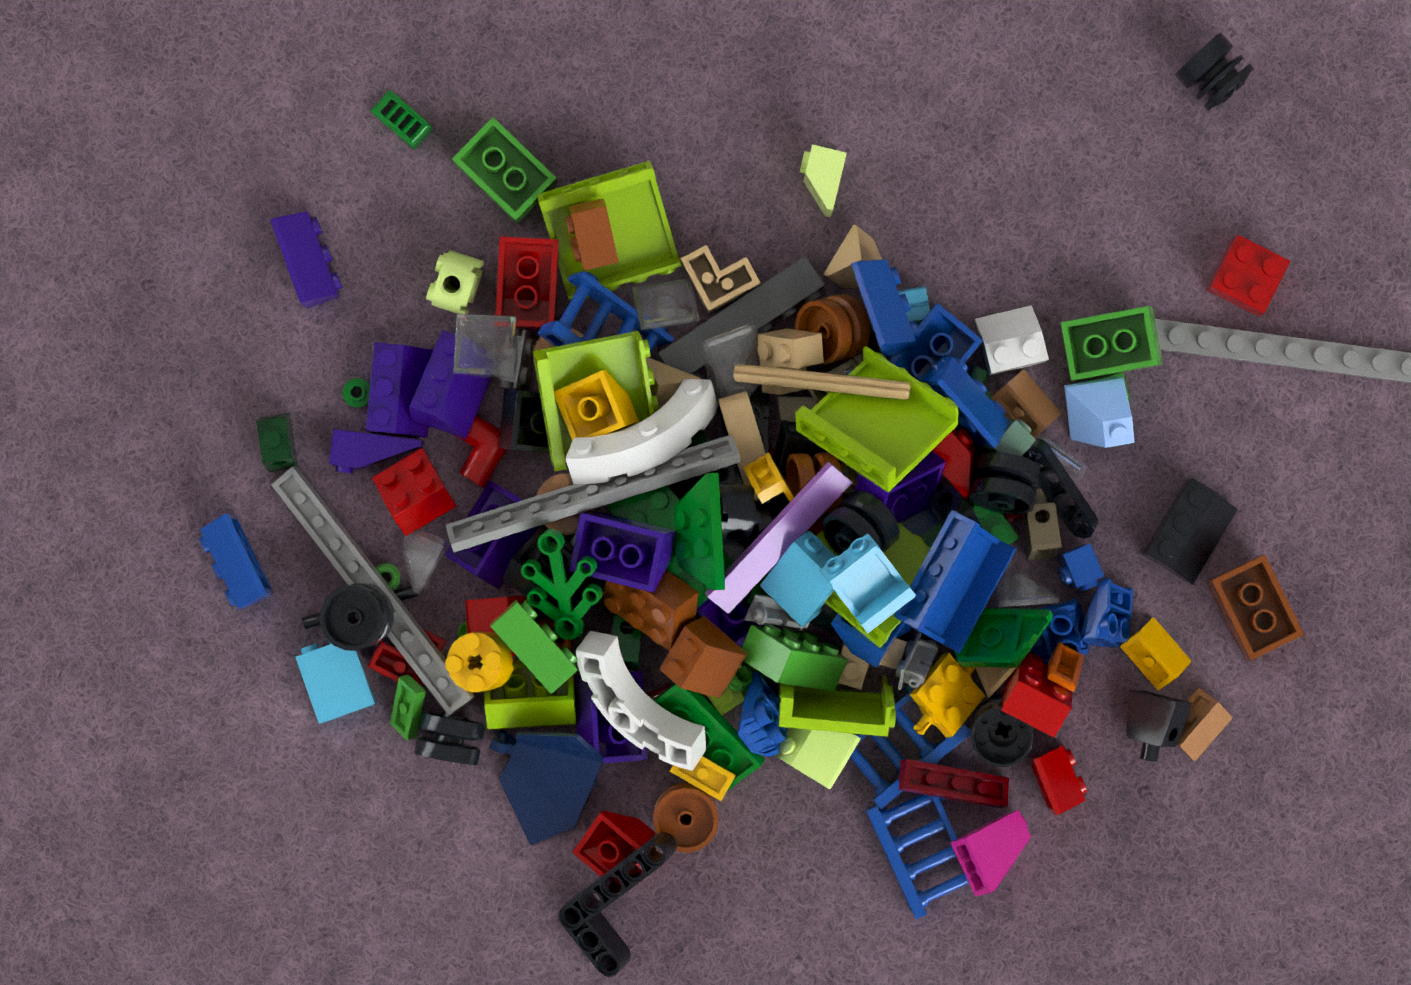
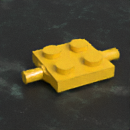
M950 653L941 655L929 670L924 684L915 688L910 694L919 705L923 714L913 727L914 730H917L918 734L924 735L925 731L932 724L946 738L954 736L985 697L984 693L971 678V674L976 669L975 667H961Z

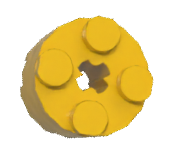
M472 632L462 635L452 644L445 660V668L455 684L466 691L483 692L496 689L509 680L514 670V666H512V650L495 632ZM479 656L482 657V660L480 661L483 664L482 667H480L478 663Z

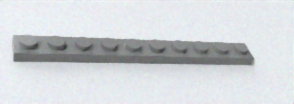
M1155 319L1160 350L1411 383V353Z
M731 434L684 449L666 462L631 477H628L627 473L613 476L609 482L573 484L446 524V529L452 550L457 552L741 462Z
M292 466L271 486L348 585L368 583L380 588L390 598L394 609V623L388 635L389 639L449 716L455 714L475 696L472 692L466 691L455 684L445 668V657L298 467Z

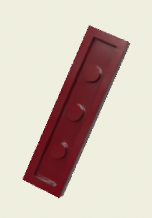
M904 759L900 761L899 790L1002 809L1008 807L1009 778Z

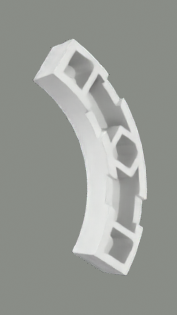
M683 379L671 399L645 420L614 433L595 437L574 438L565 458L573 484L609 482L611 477L627 473L628 477L648 471L676 456L692 443L691 437L699 430H704L718 408L712 381Z
M589 631L576 649L577 664L581 678L588 683L593 692L591 698L602 715L618 732L640 749H643L645 746L659 754L660 760L693 771L706 751L705 726L694 724L673 715L654 702L638 686L621 656L618 636Z

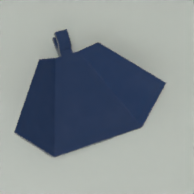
M501 730L498 736L492 739L489 748L497 753H508L511 755L499 780L530 846L575 828L597 782V775L604 761L602 755L578 734L518 732L515 739L507 732Z

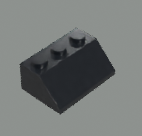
M1189 478L1185 481L1142 555L1193 585L1238 509L1217 492L1197 480Z
M544 525L511 558L502 579L526 597L533 588L540 587L534 581L522 576L521 567L526 561L530 559L538 561L541 565V572L553 580L549 556L543 554L538 548L539 537L548 530ZM549 537L552 543L557 544L553 537ZM564 540L565 543L561 549L568 582L574 572L569 571L574 546ZM527 566L529 572L535 573L533 567ZM590 576L586 577L570 598L572 609L574 610L583 599L582 593L587 586L596 584L604 593L606 581ZM589 591V595L596 598V594L593 591ZM546 592L547 601L559 609L558 600ZM533 594L535 600L541 601L537 594ZM596 604L592 605L589 608V610L582 617V620H584L588 616V614L592 611ZM566 620L568 626L574 627L571 622Z

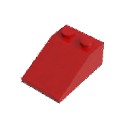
M500 236L495 326L497 328L540 330L543 324L556 320L559 239Z

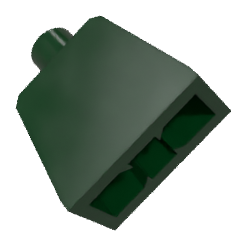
M290 413L260 417L256 421L262 462L267 470L275 472L290 469L292 466L299 468Z
M614 614L611 635L618 636L621 656L627 669L638 671L642 631L632 627L629 622ZM624 628H630L632 629V633L628 635L623 634L622 630Z

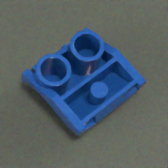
M1102 579L1087 610L1080 641L1093 646L1110 648L1120 647L1121 642H1127L1130 637L1129 622L1132 619L1133 589L1113 584L1111 579Z
M1075 598L1069 602L1040 608L1050 610L1053 614V619L1028 654L1034 653L1040 656L1044 663L1048 665L1049 657L1058 642L1083 655L1089 653L1090 644L1080 641L1085 618L1081 604Z
M756 671L752 673V681L748 685L739 720L738 736L751 753L770 757L778 754L780 743L788 739L787 728L779 727L778 697L764 680L761 672Z

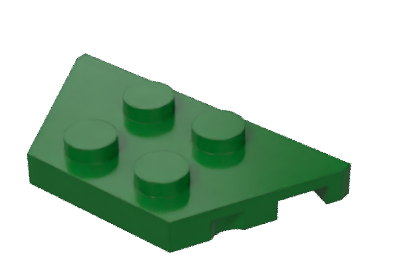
M706 473L674 506L677 562L679 568L711 590H725L719 473Z
M984 608L961 652L955 651L958 663L962 667L1018 668L1053 619L1052 612L1047 609Z

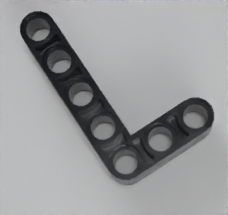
M667 832L655 834L581 890L559 910L558 917L562 926L595 968L606 977L615 976L630 961L631 953L628 946L606 920L601 911L661 867L676 852V840ZM655 845L661 848L663 854L657 851ZM635 862L639 863L642 869H639ZM614 877L620 881L621 885L614 880ZM593 893L597 894V895L599 896L600 900H598L597 898H595V896H594ZM591 932H593L594 934H596V936L598 937V939L595 938V937L592 935Z

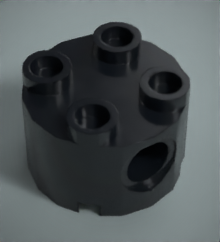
M719 483L723 543L746 544L753 528L758 527L761 521L760 510L756 509L754 488L752 485Z

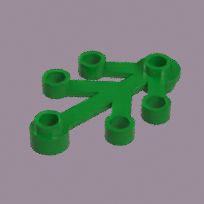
M548 529L539 537L538 548L543 554L549 556L553 580L541 572V565L538 561L534 559L526 561L521 567L522 576L540 586L533 588L528 593L527 602L530 606L538 608L555 621V631L560 638L572 640L578 638L584 630L582 617L603 596V591L598 585L590 584L582 593L583 599L574 610L572 609L570 598L585 578L595 572L597 562L591 556L583 557L577 564V570L567 582L561 549L565 543L564 537L560 531ZM549 537H553L557 544L552 543ZM583 563L589 564L591 570L585 569ZM527 566L533 567L535 573L529 572ZM589 591H593L596 594V598L591 597ZM546 592L558 600L559 609L547 601ZM533 594H537L541 601L535 600ZM566 620L571 622L574 627L568 626Z

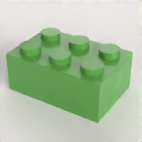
M494 117L452 158L454 164L517 225L539 203L537 194L552 190L558 183L557 178Z
M1153 306L1061 322L1071 381L1163 365Z
M515 600L490 623V627L552 694L578 671L575 665L578 659L566 645L562 648L557 645L555 640L558 637L546 623L542 626L539 625L535 620L538 616L536 611L526 600L522 604Z
M765 623L764 627L751 625L742 645V649L748 653L744 662L775 682L827 691H835L848 659L838 653L839 648L819 642V636L813 632L803 630L802 633H799L789 627H784L781 630Z

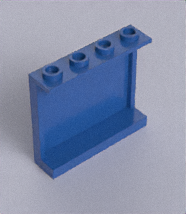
M951 510L910 585L916 596L897 610L893 617L960 653L1017 549L981 528L977 522Z

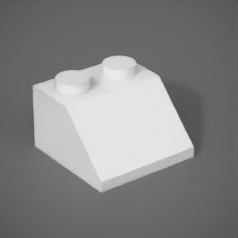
M1032 305L974 319L978 336L983 340L981 348L986 369L989 373L988 376L1045 363L1049 360L1043 333Z

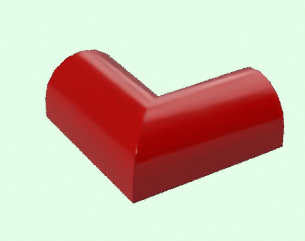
M476 415L467 438L464 439L456 436L473 447L458 473L484 488L508 449L498 448L500 429Z
M422 628L438 650L442 652L447 640ZM384 641L378 644L367 667L398 682L399 677L409 674L422 688L425 684L397 648Z

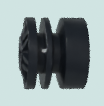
M1221 32L1175 73V76L1187 89L1198 82L1202 84L1203 87L1195 97L1197 100H1200L1207 92L1213 96L1204 105L1207 111L1226 102L1245 84L1248 76L1254 70L1250 63L1240 72L1235 68L1244 59L1242 55L1237 56L1230 62L1226 59L1233 45Z
M999 694L986 699L975 712L970 738L973 749L980 759L992 766L1007 767L1016 765L1025 759L1032 748L1035 728L1001 711L1003 694ZM999 722H1003L1005 726L1009 725V730L1005 731L1003 727L998 728Z

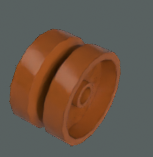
M836 294L804 304L799 310L795 322V330L822 333L824 363L820 364L823 365L861 354L863 348L868 345L871 334L870 321L865 308L859 300L849 294Z
M829 452L816 453L813 460L808 453L790 454L786 465L785 480L794 497L828 461L841 471L838 458ZM842 494L820 518L827 517L836 507H840Z
M688 782L670 785L660 793L654 803L653 824L656 834L659 832L671 834L676 840L677 852L690 853L701 850L711 842L717 832L719 817L714 799L711 795ZM683 814H689L691 820L685 823L684 819L680 820V817Z

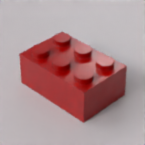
M1029 653L1018 668L1004 681L1001 711L1055 738L1072 708L1073 692L1047 679L1048 665L1044 663L1040 656Z

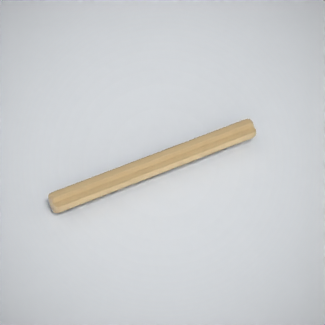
M736 364L733 372L734 380L737 382L905 400L909 398L911 388L910 383L904 381Z

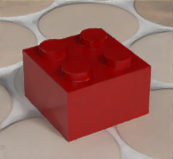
M1237 235L1232 238L1207 291L1259 317L1265 313L1291 261Z
M423 448L372 477L392 518L405 536L456 507L436 467Z

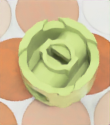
M449 250L448 253L444 252L443 255L440 254L435 267V272H438L439 275L437 280L430 284L426 299L432 301V306L466 317L470 310L467 308V304L474 301L483 271L480 268L484 266V261ZM451 276H455L459 279V289H456L451 285Z

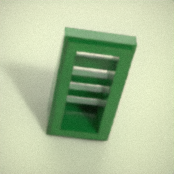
M391 90L370 111L413 150L433 130V127ZM393 100L396 104L384 116L381 111ZM402 108L404 112L392 123L390 119ZM410 115L412 117L411 121L400 130L398 128L399 125ZM416 123L421 125L411 137L406 135Z

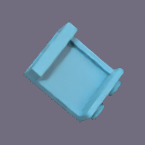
M807 531L791 544L760 584V587L801 627H804L818 616L823 609L821 606L834 591L820 570L836 555L811 531Z
M868 533L864 537L854 540L847 550L839 556L831 558L825 567L820 570L821 574L867 633L916 596Z
M331 642L330 645L319 648L316 643L302 648V655L295 657L319 724L377 704L358 651L343 650L334 646Z

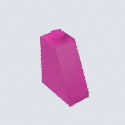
M1019 810L1003 814L950 842L975 897L996 890L1031 838L1027 822Z

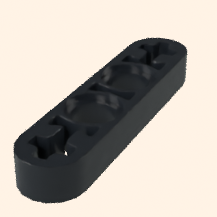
M1036 439L1022 457L1028 458L1040 466L1038 484L1050 502L1056 504V511L1072 534L1078 538H1089L1098 525L1096 514L1051 447L1045 441ZM1046 473L1056 474L1059 482L1050 481L1046 477ZM1061 496L1071 497L1075 505L1065 504Z

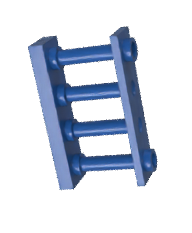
M579 272L569 276L567 281L578 289L560 321L555 320L545 323L538 332L539 336L555 347L596 339L611 312L623 321L616 335L629 333L632 329L639 331L640 334L646 337L645 340H648L650 354L655 345L669 344L674 339V337L666 332L667 329L663 325L646 318L598 282V278L589 272ZM588 295L598 302L600 307L584 336L578 337L571 332L570 326Z
M907 684L903 688L907 693L895 702L896 722L921 750L919 754L922 757L917 761L936 764L968 737L971 731L963 723L953 737L946 738L944 736L936 745L933 742L929 743L923 735L918 734L917 730H914L913 722L901 709L912 698L910 694L915 689ZM857 734L856 736H858L862 740L867 735ZM870 735L898 769L896 772L899 775L900 761L904 760L903 756L887 737ZM857 748L854 749L850 759L875 787L874 792L877 795L872 799L882 809L902 792V790H899V776L891 783L888 780L884 781Z
M924 794L888 810H879L877 805L865 809L915 919L927 915L924 907L929 906L928 902L969 884L965 874L962 873L928 890L922 891L921 889L916 891L912 880L916 879V875L957 857L952 846L911 865L909 862L903 863L899 853L904 852L903 848L944 829L951 842L957 839L941 804V801H944L945 798ZM933 802L940 819L899 838L897 835L891 837L887 826L891 825V821Z

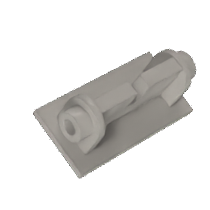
M510 329V333L506 334L503 355L513 356V362L502 360L498 380L501 381L500 387L512 389L513 386L517 390L524 391L525 385L529 384L531 378V369L528 367L530 356H533L536 344L533 333L527 330H523L522 333L521 330Z
M759 594L754 595L744 618L745 621L757 622L760 625L767 623L796 628V630H803L809 626V623H807L804 627H801L770 596Z
M918 631L914 641L909 640L905 651L906 659H901L898 663L896 677H900L898 690L902 689L904 683L909 684L912 688H918L923 685L930 666L938 653L937 643L933 640H922V632Z

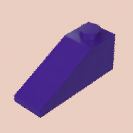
M333 429L329 464L336 466V472L353 474L354 468L363 469L421 449L424 442L422 440Z

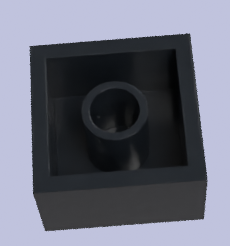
M504 389L498 448L549 453L539 392Z

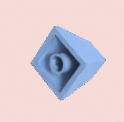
M1122 375L1064 385L1071 440L1104 448L1135 443L1132 414Z

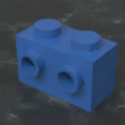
M1091 543L1081 545L1057 556L1060 568H1057V573L1062 584H1067L1069 588H1078L1079 591H1085L1099 585L1097 579L1104 577Z

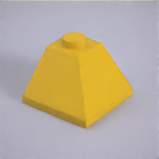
M606 370L597 372L554 391L556 402L572 441L574 438L595 437L614 433L639 422L628 393Z

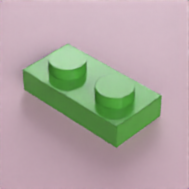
M409 674L398 679L390 724L406 740L417 737L426 690Z

